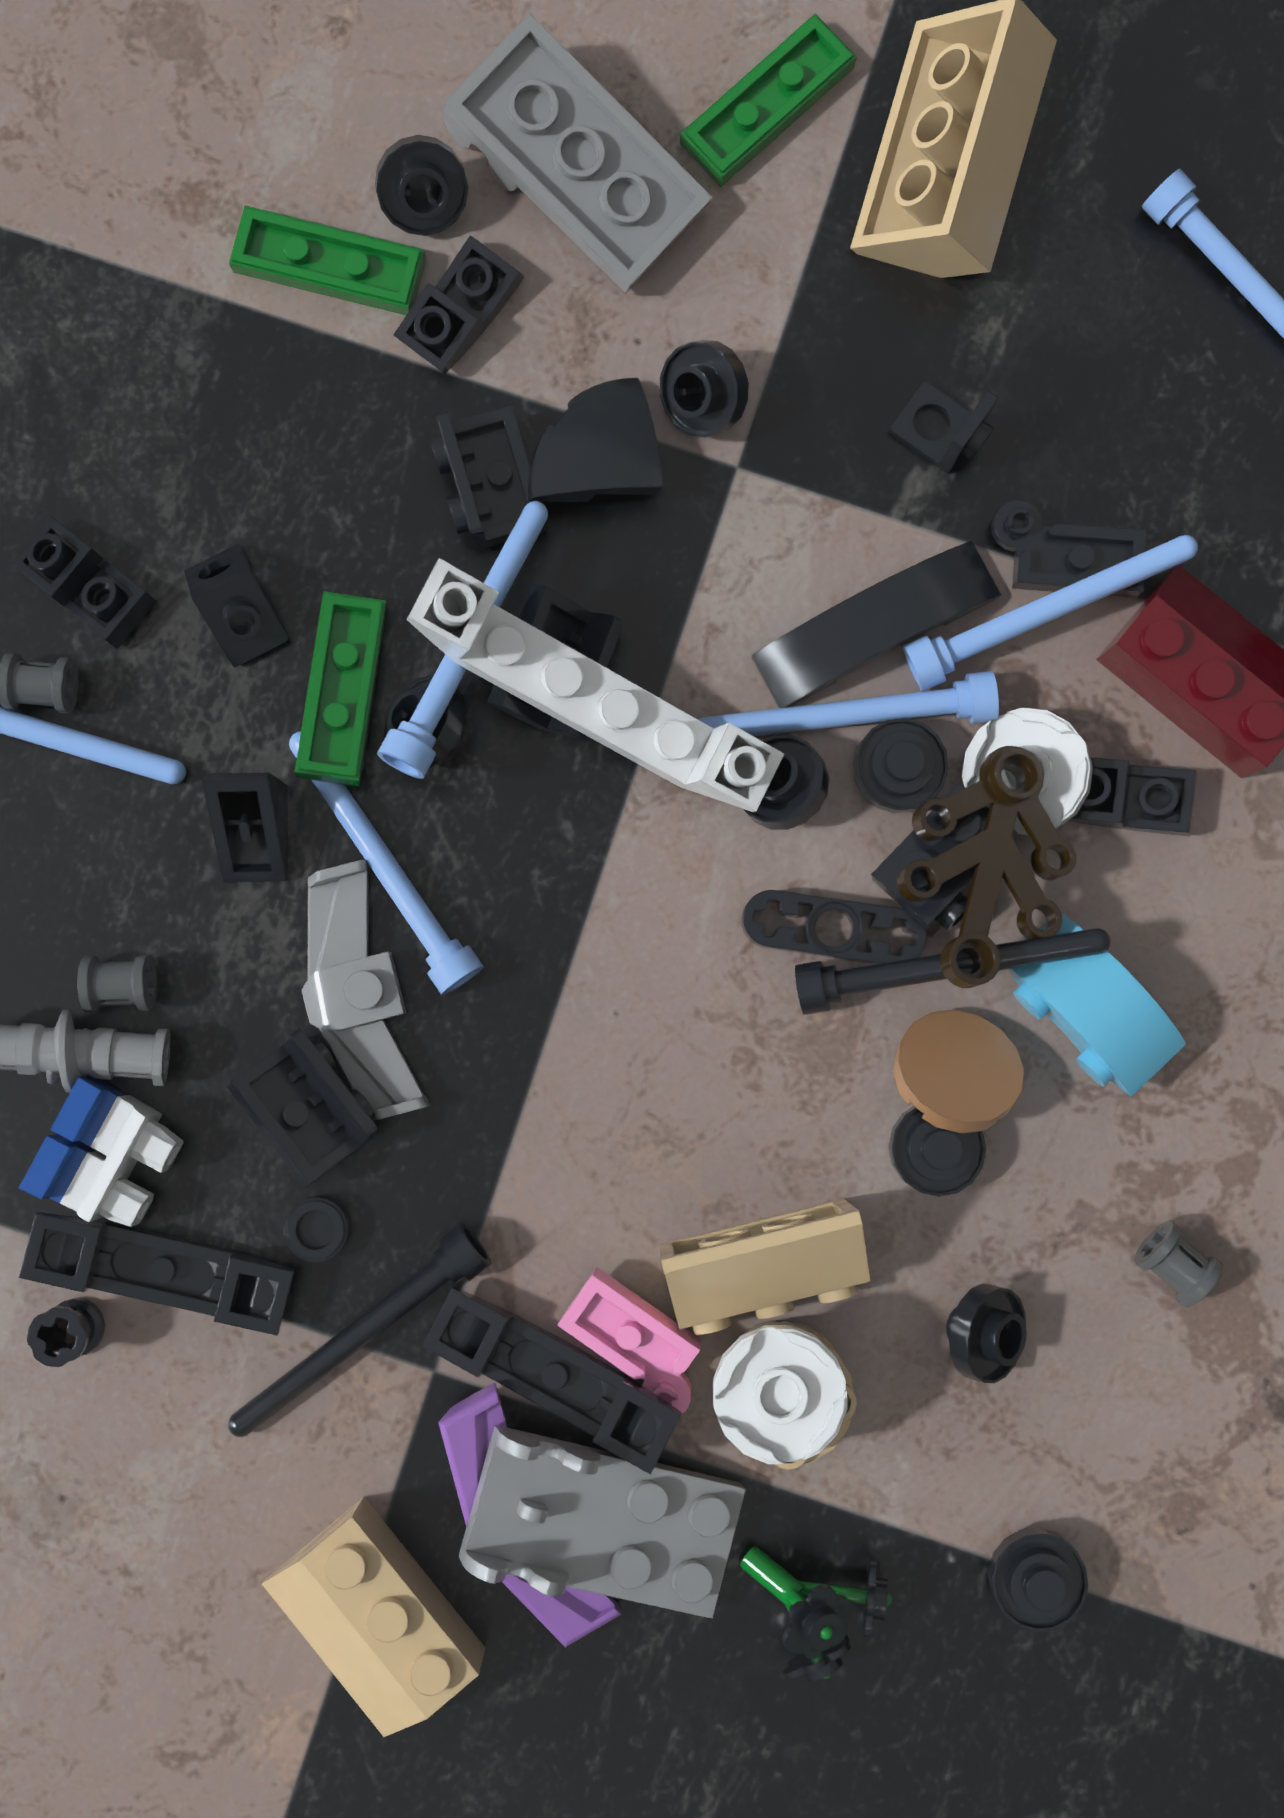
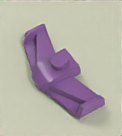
M496 1383L488 1385L452 1406L438 1422L466 1527L494 1425L507 1427ZM506 1574L505 1580L502 1581L564 1647L569 1646L622 1615L620 1604L611 1596L566 1587L565 1593L561 1596H547L532 1588L528 1581L521 1577Z

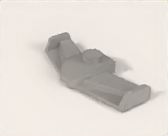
M359 860L320 870L308 877V980L301 991L309 1023L319 1028L350 1088H355L367 1099L374 1111V1120H379L430 1106V1103L423 1094L384 1019L407 1014L392 952L387 951L369 956L370 866L366 860Z

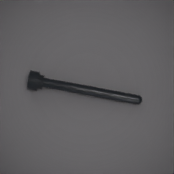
M1094 928L1044 938L997 944L996 946L1000 953L999 970L1102 954L1109 949L1111 939L1105 930ZM960 951L956 958L957 965L962 972L970 974L973 968V961L966 952ZM941 954L837 971L835 965L823 966L822 961L795 965V978L801 1010L804 1015L830 1011V1004L841 1003V996L947 979L941 969Z
M460 1223L440 1239L441 1247L433 1252L435 1259L232 1414L228 1421L230 1433L236 1437L249 1435L449 1280L457 1283L465 1277L471 1281L492 1264L491 1259L473 1232L466 1225Z

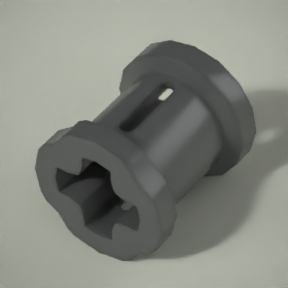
M6 652L0 661V704L4 709L17 710L21 704L54 706L55 710L59 713H72L77 702L79 687L78 668L72 658L60 657L54 663L23 660L22 656L18 653Z
M139 955L135 958V961L100 962L97 956H84L80 961L77 976L78 998L82 1010L85 1013L98 1012L101 1006L136 1005L139 1011H150L151 1008H154L157 997L156 966L152 955Z
M1169 1220L1158 1226L1144 1240L1135 1254L1134 1261L1143 1271L1151 1269L1176 1291V1300L1187 1308L1201 1301L1212 1290L1221 1277L1224 1268L1217 1258L1213 1256L1206 1258L1180 1236L1181 1230Z

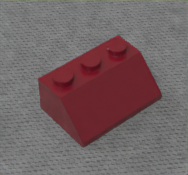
M1177 565L1173 567L1096 660L1240 778L1246 777L1267 768L1284 748V649L1182 566Z

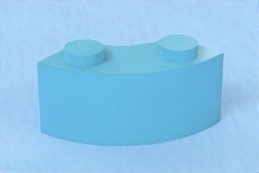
M1061 913L1062 925L1055 935L1082 931L1083 929ZM1047 924L1041 929V931H1044L1046 929ZM1108 951L1098 955L1008 969L1019 986L1013 992L1018 1002L1038 1020H1041L1046 1015L1080 1051L1081 1054L1076 1058L1079 1066L1096 1083L1103 1087L1111 1081L1132 1097L1186 1045L1183 1037L1158 1003Z

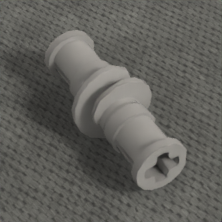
M62 1009L55 1028L45 1027L38 1023H21L20 1026L0 1024V1070L17 1071L18 1074L36 1075L46 1072L48 1084L56 1085L60 1077L62 1086L68 1093L71 1092L78 1077H87V1075L94 1079L108 1080L113 1079V1077L152 1079L154 1086H164L166 1083L170 1060V1031L167 1028H158L156 1034L117 1032L116 1028L101 1027L95 1030L83 1028V1030L75 1029L70 1009Z

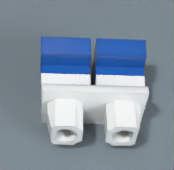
M91 1076L78 1077L50 1129L57 1134L46 1136L18 1189L41 1200L46 1198L52 1199L77 1211L76 1214L87 1222L105 1217L110 1221L132 1227L142 1221L154 1197V1194L127 1180L135 1164L139 1161L160 1173L166 1172L180 1151L183 1140L167 1127L158 1123L162 1116V1113L104 1079H94Z

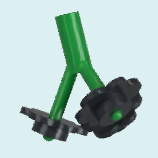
M753 1546L747 1552L740 1564V1567L783 1602L788 1610V1619L791 1623L783 1632L782 1643L789 1652H802V1654L788 1661V1667L783 1671L786 1680L795 1679L805 1674L808 1682H815L823 1678L828 1679L832 1673L843 1665L840 1657L851 1648L849 1644L850 1639L847 1635L848 1623L844 1619L850 1611V1602L863 1604L862 1631L863 1637L867 1638L871 1637L872 1620H885L886 1607L892 1603V1596L888 1593V1579L876 1577L877 1562L875 1560H868L864 1589L799 1581L757 1546Z

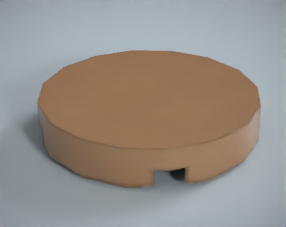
M959 1010L931 1012L912 1023L895 1051L893 1075L901 1097L908 1106L912 1102L918 1110L923 1112L922 1118L937 1128L957 1133L985 1131L997 1124L1001 1118L1009 1113L1022 1092L1024 1068L1016 1046L1002 1029L980 1015Z

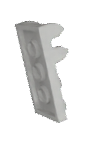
M531 13L517 25L444 103V123L457 145L466 149H470L473 145L477 146L488 159V169L495 182L507 191H514L518 187L625 294L703 212L713 198Z
M494 1425L459 1552V1558L463 1567L469 1573L492 1584L504 1581L506 1574H510L527 1580L532 1588L547 1596H561L565 1593L566 1587L713 1618L746 1488L736 1481L660 1463L656 1464L650 1475L609 1451Z

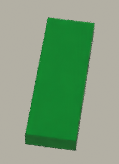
M815 13L680 133V145L722 187L855 68L857 56Z
M245 205L229 265L233 273L407 315L417 297L426 263V255L423 249Z
M323 591L295 766L296 778L360 787L387 611L386 600Z

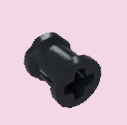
M72 1298L61 1302L47 1312L37 1315L30 1324L27 1334V1343L32 1349L34 1358L46 1366L61 1367L69 1361L88 1354L99 1345L104 1336L105 1321L103 1314L89 1300ZM64 1320L69 1322L67 1333L76 1337V1340L69 1344L65 1342L66 1331L58 1327V1323Z

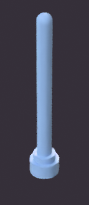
M1180 168L1177 169L1149 196L1142 205V208L1158 225L1165 222L1171 229L1178 226L1284 338L1283 297L1197 207L1201 201L1193 193L1197 186Z
M539 501L529 502L524 507L484 581V584L499 592L493 603L498 607H501L547 521L548 510ZM445 654L410 721H402L398 729H390L377 752V755L384 762L409 776L420 779L425 777L436 756V752L432 749L436 738L432 734L467 669L456 664Z
M1179 536L945 641L941 636L930 640L925 635L903 645L902 648L913 677L922 692L946 682L945 675L955 671V663L1184 563L1197 554L1198 543L1192 536Z
M993 671L968 673L963 681H955L953 688L708 716L698 720L712 728L731 723L752 736L953 713L956 714L957 719L968 718L970 724L998 720L999 698L995 675Z
M0 707V734L168 784H178L186 776L185 766L179 760Z
M301 731L294 733L289 741L290 749L296 758ZM312 780L429 953L426 962L431 967V970L427 974L440 994L445 995L455 990L478 974L484 966L469 945L463 947L458 939H449L348 788L344 784Z

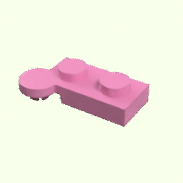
M596 1267L561 1317L557 1326L631 1378H642L644 1380L642 1386L674 1406L683 1414L688 1409L692 1399V1385L684 1372L699 1353L703 1341L685 1328L679 1330L677 1322Z

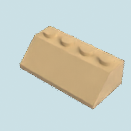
M998 0L916 21L850 247L857 255L938 278L991 272L1057 39L1022 0Z

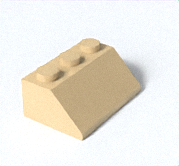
M844 1198L659 1244L661 1262L679 1330L693 1327L695 1335L709 1334L726 1329L732 1325L731 1316L755 1311L757 1319L784 1315L794 1310L793 1301L818 1295L820 1303L844 1300L857 1294L855 1285L870 1282L860 1212Z
M362 1497L262 1582L264 1588L383 1737L428 1719L479 1676L486 1647L365 1497Z

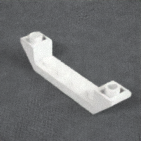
M440 558L437 560L406 620L456 664L678 787L751 812L757 811L784 753L731 723L712 728L494 605L493 603L499 594L497 590Z

